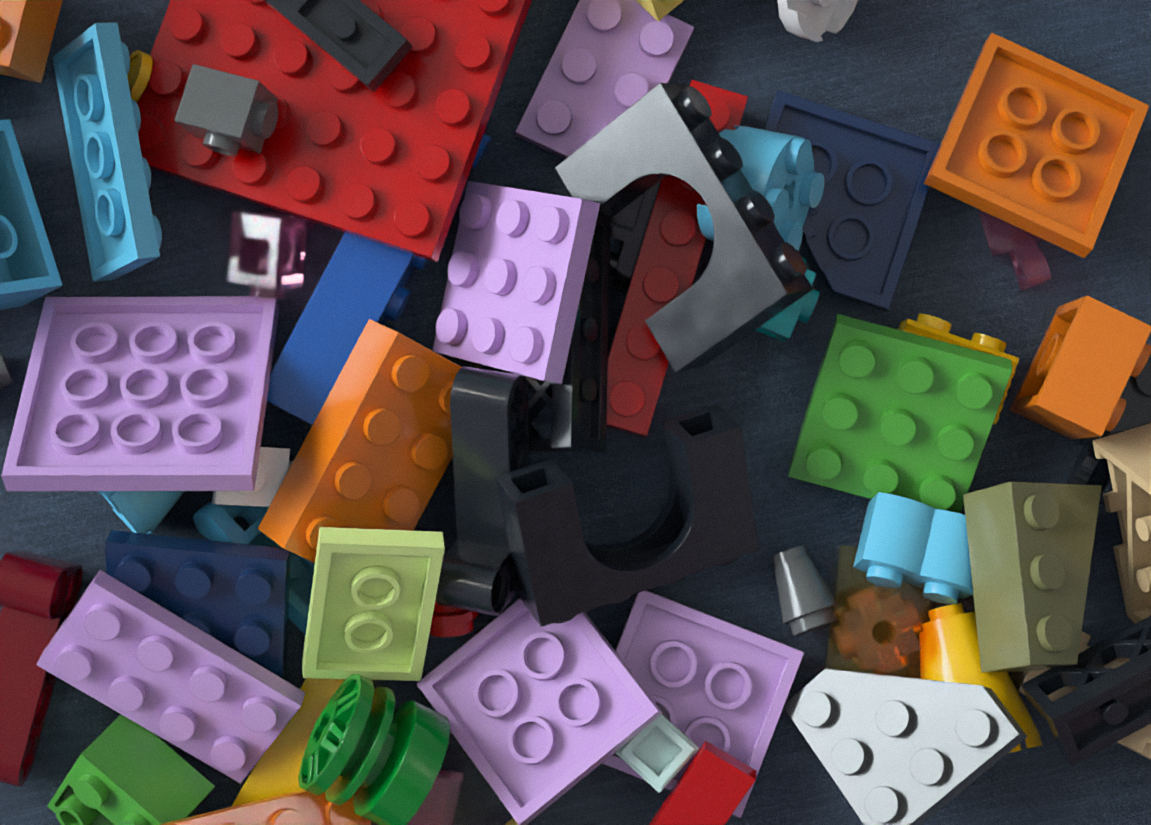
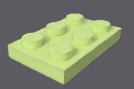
M335 527L319 528L302 658L303 678L347 679L352 674H360L370 680L421 681L445 550L443 532Z

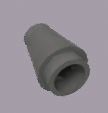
M805 546L794 547L772 556L783 625H790L793 636L806 634L836 623L838 620L833 608L837 607L838 604L811 557L808 556Z

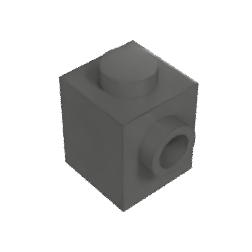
M193 64L174 121L195 137L204 139L202 145L212 151L237 157L239 149L260 154L265 138H269L273 134L277 125L278 107L276 103L278 98L258 80Z

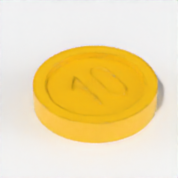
M136 50L130 55V69L127 75L131 99L136 103L147 86L152 70V57L140 50Z

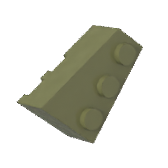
M1008 482L963 494L981 673L1029 672L1077 664L1101 485Z

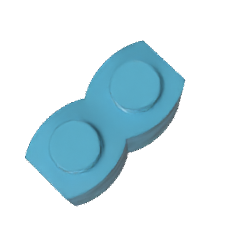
M878 492L868 503L853 567L866 572V579L873 584L888 588H900L902 582L910 583L924 589L922 596L928 600L949 605L957 604L958 598L966 599L973 595L966 516L956 512L934 509L909 498Z

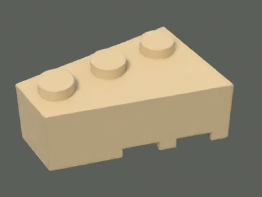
M1151 423L1092 440L1096 459L1106 458L1113 491L1104 493L1103 498L1106 512L1112 513L1117 511L1123 544L1113 548L1127 617L1134 623L1151 615Z

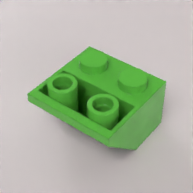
M120 715L80 754L47 807L56 814L61 825H159L191 817L215 786L157 735L127 717Z

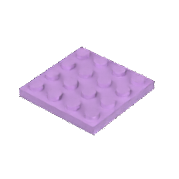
M45 297L1 475L6 491H255L279 317L277 297Z

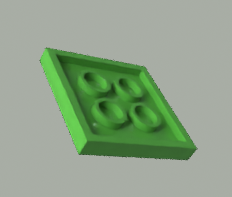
M837 314L789 464L788 477L872 499L878 492L909 498L934 509L960 513L964 504L963 494L968 493L1012 373L1011 360Z

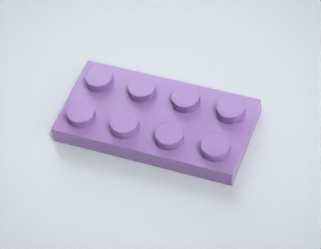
M99 570L44 649L36 664L240 784L301 707L305 692L101 570Z

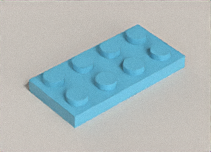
M94 23L52 58L93 282L115 280L160 257L159 248L162 241V231L157 217L152 214L148 193L151 185V171L147 160L142 157L138 138L141 123L140 111L137 103L131 99L127 77L130 69L129 51L125 43L121 42L118 23Z

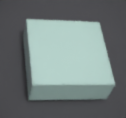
M662 714L615 753L660 793L699 750V747Z

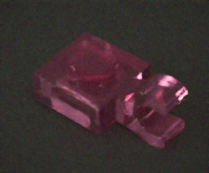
M977 209L992 257L1010 253L1021 291L1043 285L1044 281L1051 279L1047 261L1037 244L1046 242V240Z

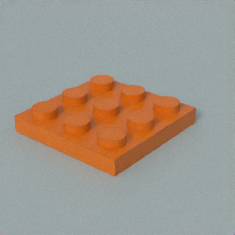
M991 32L979 54L924 184L1085 258L1093 250L1150 105Z

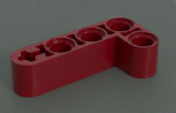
M28 551L7 552L0 560V607H2L0 612V782L22 787L31 772L57 678L36 664L44 649L76 605L83 576L81 565Z

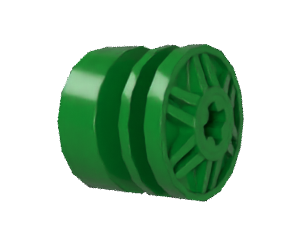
M352 674L342 682L332 695L313 727L301 761L298 776L299 788L318 796L325 792L326 800L339 806L354 795L353 805L355 814L378 825H406L420 809L441 769L449 744L450 724L448 717L410 700L405 701L394 711L396 699L393 690L381 686L374 689L372 680L360 674Z

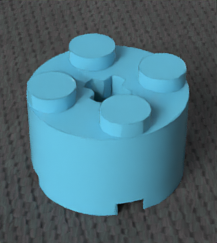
M734 125L736 130L724 129L719 134L721 138L728 140L740 154L743 161L741 171L752 189L761 193L771 205L775 215L772 222L783 240L791 244L798 251L802 242V227L809 207L815 208L818 206L824 191L823 174L814 172L811 142L803 137L747 126ZM697 204V218L700 230L706 239L714 241V228L709 209L705 205Z

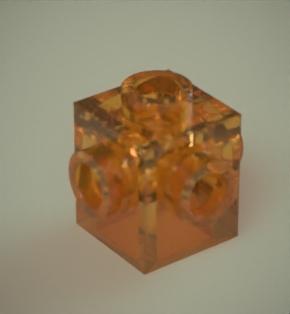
M874 585L846 596L849 605L834 610L839 626L832 628V632L844 661L852 659L854 665L864 671L873 668L875 674L879 675L895 671L909 664L906 655L921 650L916 638V634L923 632L919 614L912 600L909 598L902 601L900 594L890 590L882 592L879 585ZM879 621H887L892 635L890 639L877 643L872 636V629Z

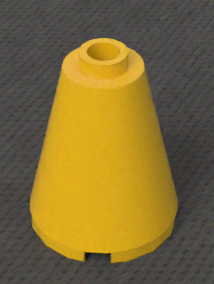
M962 603L929 610L930 621L919 625L920 679L982 685L991 688L1028 736L1025 738L1027 748L1042 746L1039 731L1009 673H981L975 612L965 613ZM1020 743L1008 753L1021 751Z

